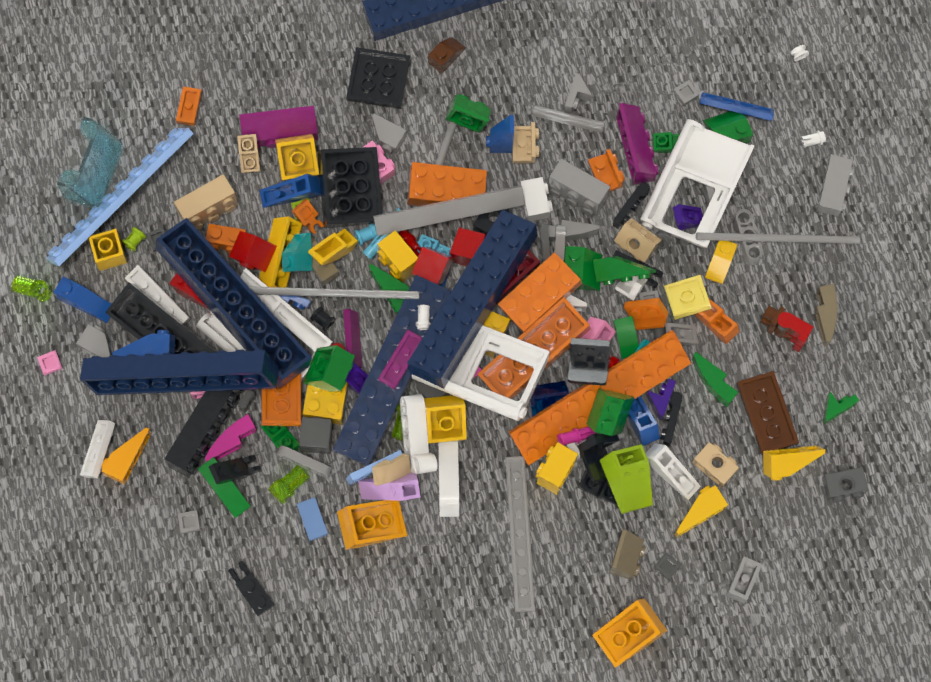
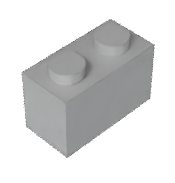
M744 556L740 560L726 596L744 604L748 600L762 564Z

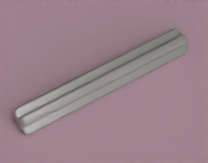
M537 105L533 107L532 115L600 133L603 132L605 125L601 121Z

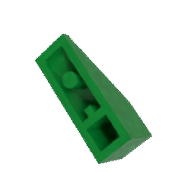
M373 264L368 266L369 272L380 290L409 291L408 285ZM386 298L397 315L404 299Z

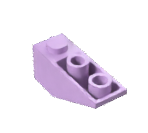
M412 472L395 481L378 486L374 485L373 478L358 481L361 499L403 501L421 498L417 474Z

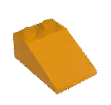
M383 500L346 506L337 511L346 550L407 536L399 501Z
M644 598L635 601L592 636L616 668L653 643L668 630Z

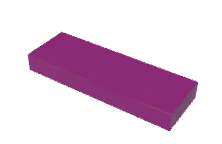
M345 309L343 315L346 351L355 355L353 362L359 368H363L359 313L351 309Z
M407 330L378 381L396 390L408 369L407 362L422 337Z

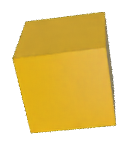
M117 229L89 236L95 263L99 271L127 263Z

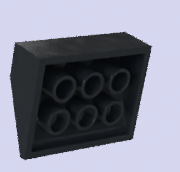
M377 147L321 149L317 155L324 228L374 223L373 216L383 214Z

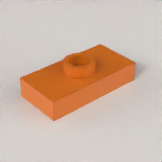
M183 87L176 123L195 126L202 95L201 89Z

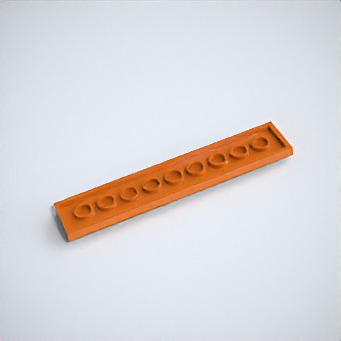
M670 330L608 369L606 385L584 384L508 433L529 466L545 456L551 446H556L558 434L570 432L574 428L582 429L589 427L586 423L599 388L630 395L635 399L690 365L691 362L675 332Z

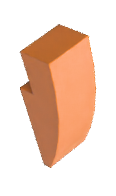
M709 299L711 309L694 315L721 341L727 344L740 332L738 324L725 315L721 307Z

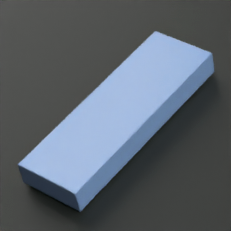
M401 450L349 474L346 478L347 483L352 485L373 475V466L384 459L389 461L395 459L402 454Z

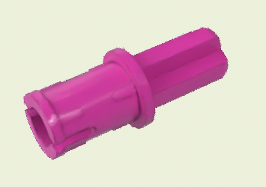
M590 427L574 428L570 432L558 434L557 441L562 445L579 444L582 440H586V437L596 433Z

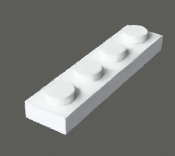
M137 265L125 277L128 282L138 286L183 324H186L191 319L141 266Z

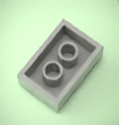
M560 159L549 177L548 190H550L549 192L553 196H560L566 199L570 206H578L586 215H594L596 217L608 198L610 186L567 161Z

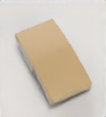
M256 134L238 135L241 173L260 171Z
M403 453L391 461L384 459L373 466L374 485L386 484L411 473L409 455Z

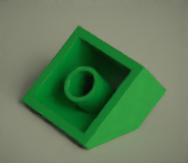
M456 94L451 101L445 120L480 133L489 121L490 108L486 107L482 102H474L465 95Z
M729 111L703 120L706 129L742 143L751 142L753 137L748 120L741 113Z
M565 246L564 262L581 279L582 285L577 289L600 291L601 282H596L593 260L601 259L602 254L585 247Z
M337 345L317 348L303 383L330 392L341 391L346 384L348 372L353 367L355 355Z
M599 388L586 424L596 433L609 436L621 434L634 397Z

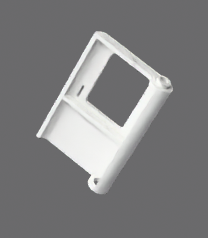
M687 119L640 218L642 226L649 230L654 228L659 231H666L669 235L699 247L707 248L711 240H696V233L715 232L755 146L705 129L700 123ZM683 178H689L715 189V193L699 227L693 235L663 223V219Z
M246 268L243 270L240 278L248 287H268ZM256 295L284 326L313 349L314 354L317 348L332 345L333 342L278 295ZM212 312L206 313L197 323L196 327L224 351H246ZM309 367L301 372V381L305 378Z
M482 326L444 389L413 374L412 379L519 421L524 419L528 409L526 407L547 364L550 351ZM486 351L497 353L534 368L533 374L519 401L472 384L474 375Z

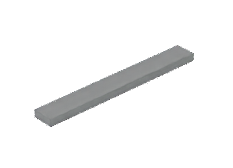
M520 185L375 215L373 219L376 234L378 236L392 233L395 230L398 232L525 205L523 189Z
M522 456L505 457L515 613L535 612L525 460Z

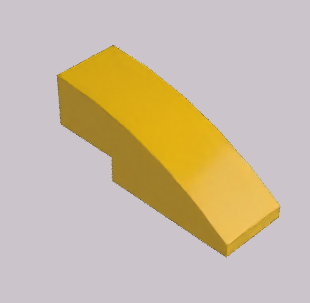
M344 228L337 234L333 233L311 248L308 253L321 265H326L350 253L355 248L358 240Z

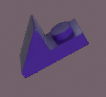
M681 204L673 207L674 217L679 230L699 227L703 218L701 208Z
M354 362L352 369L348 372L346 382L349 389L359 394L368 375Z
M668 379L667 384L663 383L659 394L650 391L646 394L659 420L663 419L676 383L675 380Z

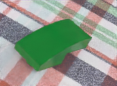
M672 132L653 133L654 152L671 153L680 134H672Z
M632 316L613 320L621 360L634 354L639 346Z
M260 426L278 450L280 446H285L295 451L300 448L299 442L288 431L286 426Z

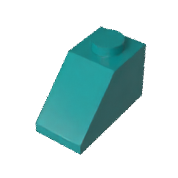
M311 233L295 234L282 252L283 272L313 271L312 256L308 253L312 248Z

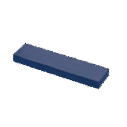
M705 92L701 94L700 104L772 121L774 116V110L771 108Z

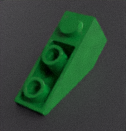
M619 256L593 260L596 282H603L604 285L614 284L615 279H621V282L632 281L633 276H638L639 279L650 278L651 273H656L655 269Z

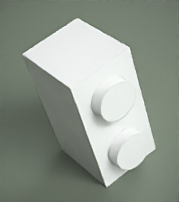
M543 177L520 181L523 189L524 209L527 220L534 221L549 218L553 208L551 200H547L546 194H549L547 183L543 182Z

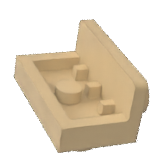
M531 122V126H514L513 164L535 163L536 157H539V146H536L535 139H539V128H535V122Z

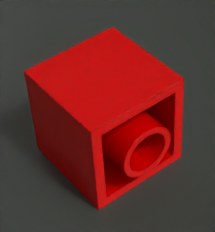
M459 227L450 250L454 263L467 267L486 234Z
M240 231L229 257L240 262L239 265L245 268L266 272L277 246L256 235Z
M422 247L411 274L441 285L444 283L454 258L430 247Z

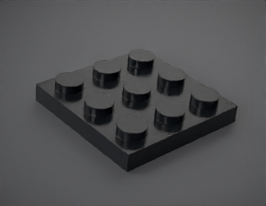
M356 47L346 100L401 109L411 56Z

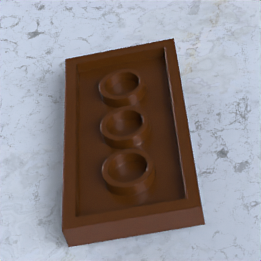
M774 371L738 381L736 385L761 455H763V451L779 450L798 445L799 440Z

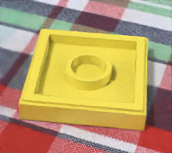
M701 275L664 286L675 320L711 309Z

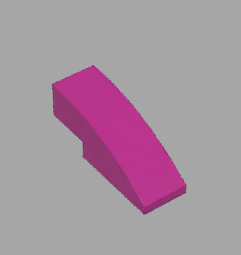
M248 414L233 423L218 437L205 457L206 462L213 457L218 461L243 447L240 440L257 432Z

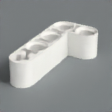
M422 394L402 396L400 398L404 454L409 455L411 472L414 474L434 472L438 466L435 455L429 453L424 398Z
M458 440L438 442L440 517H459Z

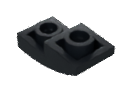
M585 470L577 488L616 505L617 502L608 480L593 482L587 475V470Z

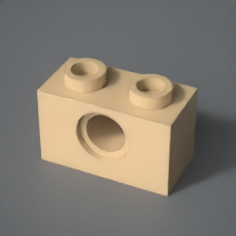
M631 218L623 225L614 241L620 248L633 254L634 258L645 263L652 256L661 239ZM634 239H637L640 245L636 244Z
M710 442L692 462L721 488L739 468L733 458L729 456L727 458L718 445H712ZM718 460L721 463V467H714L712 461Z

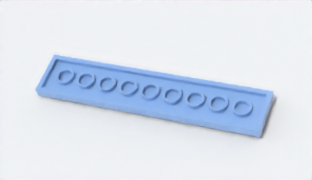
M174 128L168 134L169 138L165 142L161 141L155 146L156 150L151 155H146L141 161L142 164L138 168L134 167L128 173L129 177L125 181L121 180L115 186L116 190L112 194L108 193L101 200L103 203L99 207H93L88 213L89 216L85 220H80L75 225L76 229L72 233H67L61 239L62 243L58 247L54 246L48 252L49 256L46 259L51 264L60 266L193 135V132L189 128Z

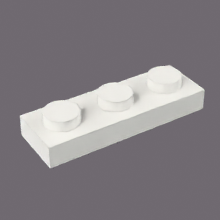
M107 420L97 421L80 473L81 476L98 479L102 469L101 465L107 454V448L114 432V422Z

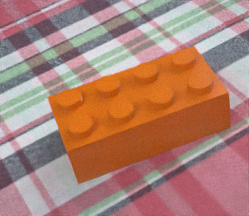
M412 162L409 171L407 205L423 206L485 193L487 170Z
M554 252L501 300L498 306L517 328L524 333L563 297L567 298L581 286V279Z

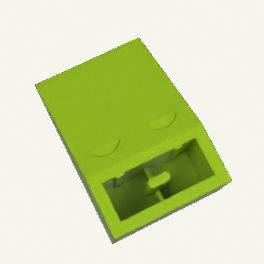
M642 444L612 451L600 459L621 514L653 505L649 460Z

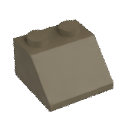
M623 529L609 574L632 580L634 576H638L641 565L637 563L639 557L643 558L646 546H643L644 539Z

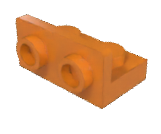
M610 149L606 150V153L588 159L593 176L609 185V192L622 188L623 181H625L622 170H618L617 157L611 153Z
M208 224L205 239L216 251L223 249L230 254L239 232H246V230Z
M660 298L627 301L623 307L629 317H633L635 330L662 328L665 326L669 313Z

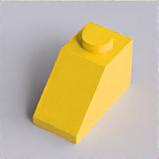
M718 241L705 276L706 279L723 284L738 244L730 241Z

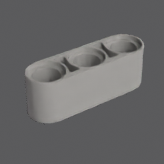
M747 209L739 210L733 221L736 233L758 234L751 212ZM743 217L747 222L742 223L738 218ZM739 241L745 262L749 265L758 264L763 255L761 242ZM749 252H755L758 257H751Z

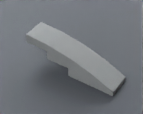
M562 220L561 225H566L565 241L594 236L599 231V225L567 220ZM548 225L549 243L555 242L556 226ZM537 231L538 236L534 242L540 243L539 231Z

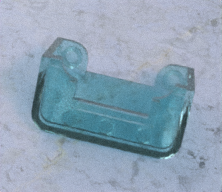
M83 117L80 124V132L83 136L87 137L89 145L79 171H64L57 185L65 200L93 208L95 206L99 207L103 203L101 200L108 191L123 152V146L115 136L98 122Z

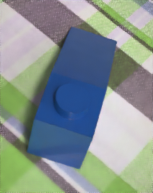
M509 115L490 129V136H486V147H490V153H512L514 115Z
M310 174L259 190L263 208L293 203L307 198L311 199L321 195L319 177Z
M64 276L62 277L53 292L56 298L108 323L111 317L105 312L111 303L82 285Z
M157 330V334H149L112 352V355L124 357L129 354L144 356L145 354L162 355L163 353L175 354V335L169 334L167 330Z
M642 397L635 398L629 411L628 419L634 433L642 446L660 439L659 429L656 420Z

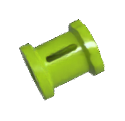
M132 227V232L121 243L132 252H135L138 244L142 239L145 240L146 236L137 228Z

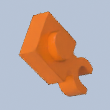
M304 199L292 210V213L303 226L308 224L309 232L316 233L314 230L315 224L321 228L324 226L320 220L315 219L318 212L309 200Z

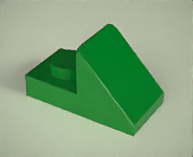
M829 392L826 398L823 423L830 422L859 402L858 397L855 394L851 397L846 395L837 401L833 394Z

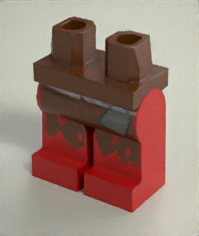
M769 305L760 323L769 327L768 333L772 334L774 332L777 337L786 338L794 343L793 349L800 352L814 326L789 312H785L786 309L783 307L776 310Z

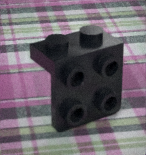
M571 338L568 382L606 385L610 361V341Z
M592 434L586 437L587 441L577 445L580 457L583 459L587 475L591 481L606 480L607 478L600 459L608 455L607 447L620 440L618 435Z

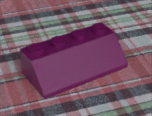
M619 103L616 119L632 183L637 185L643 182L655 181L656 175H658L657 164L653 163L654 151L652 146L649 147L648 144L650 136L648 129L645 130L644 113L640 112L639 106Z
M314 105L239 114L242 135L256 134L258 149L263 146L275 148V139L312 134L314 142L319 140Z

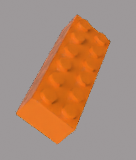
M563 297L517 339L550 351L549 359L544 368L546 370L570 348L571 338H581L591 327L566 298ZM498 355L477 375L492 392L513 399L527 387L534 368Z

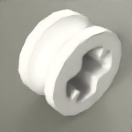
M800 45L791 51L794 61H799L809 55V51L805 50V45Z

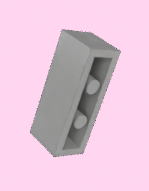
M830 155L816 211L834 216H839L841 211H845L847 201L844 200L845 194L848 195L851 184L848 183L849 177L852 178L855 168L852 166V159Z

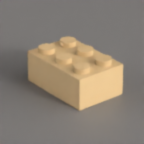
M223 174L176 200L174 205L181 220L187 218L199 231L203 228V224L218 220L219 215L225 212L230 213L234 211L238 202L234 190Z

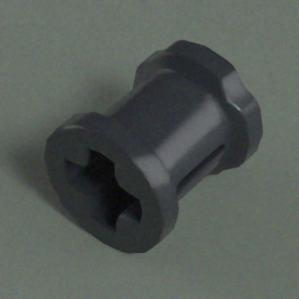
M320 306L311 315L310 320L316 321L323 327L322 330L325 332L334 324L336 318L330 317L323 311L324 308Z

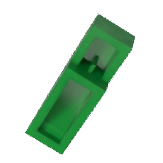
M695 352L692 362L701 381L708 391L727 408L736 397L738 391L724 382L727 376L726 373Z
M213 457L199 467L198 471L233 517L237 518L251 506L232 481L216 485L209 469L210 465L218 463Z

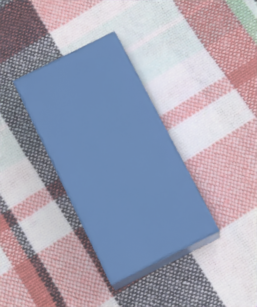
M316 498L298 503L297 506L309 541L328 535Z

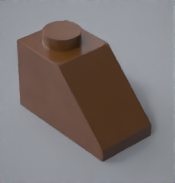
M453 37L439 42L428 54V63L443 74L466 47Z

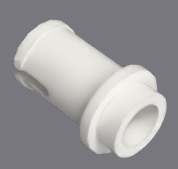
M818 130L817 133L801 136V141L804 143L803 147L806 148L819 143L823 145L826 142V137L823 131L820 132Z
M418 305V322H416L418 330H428L431 325L429 322V305Z

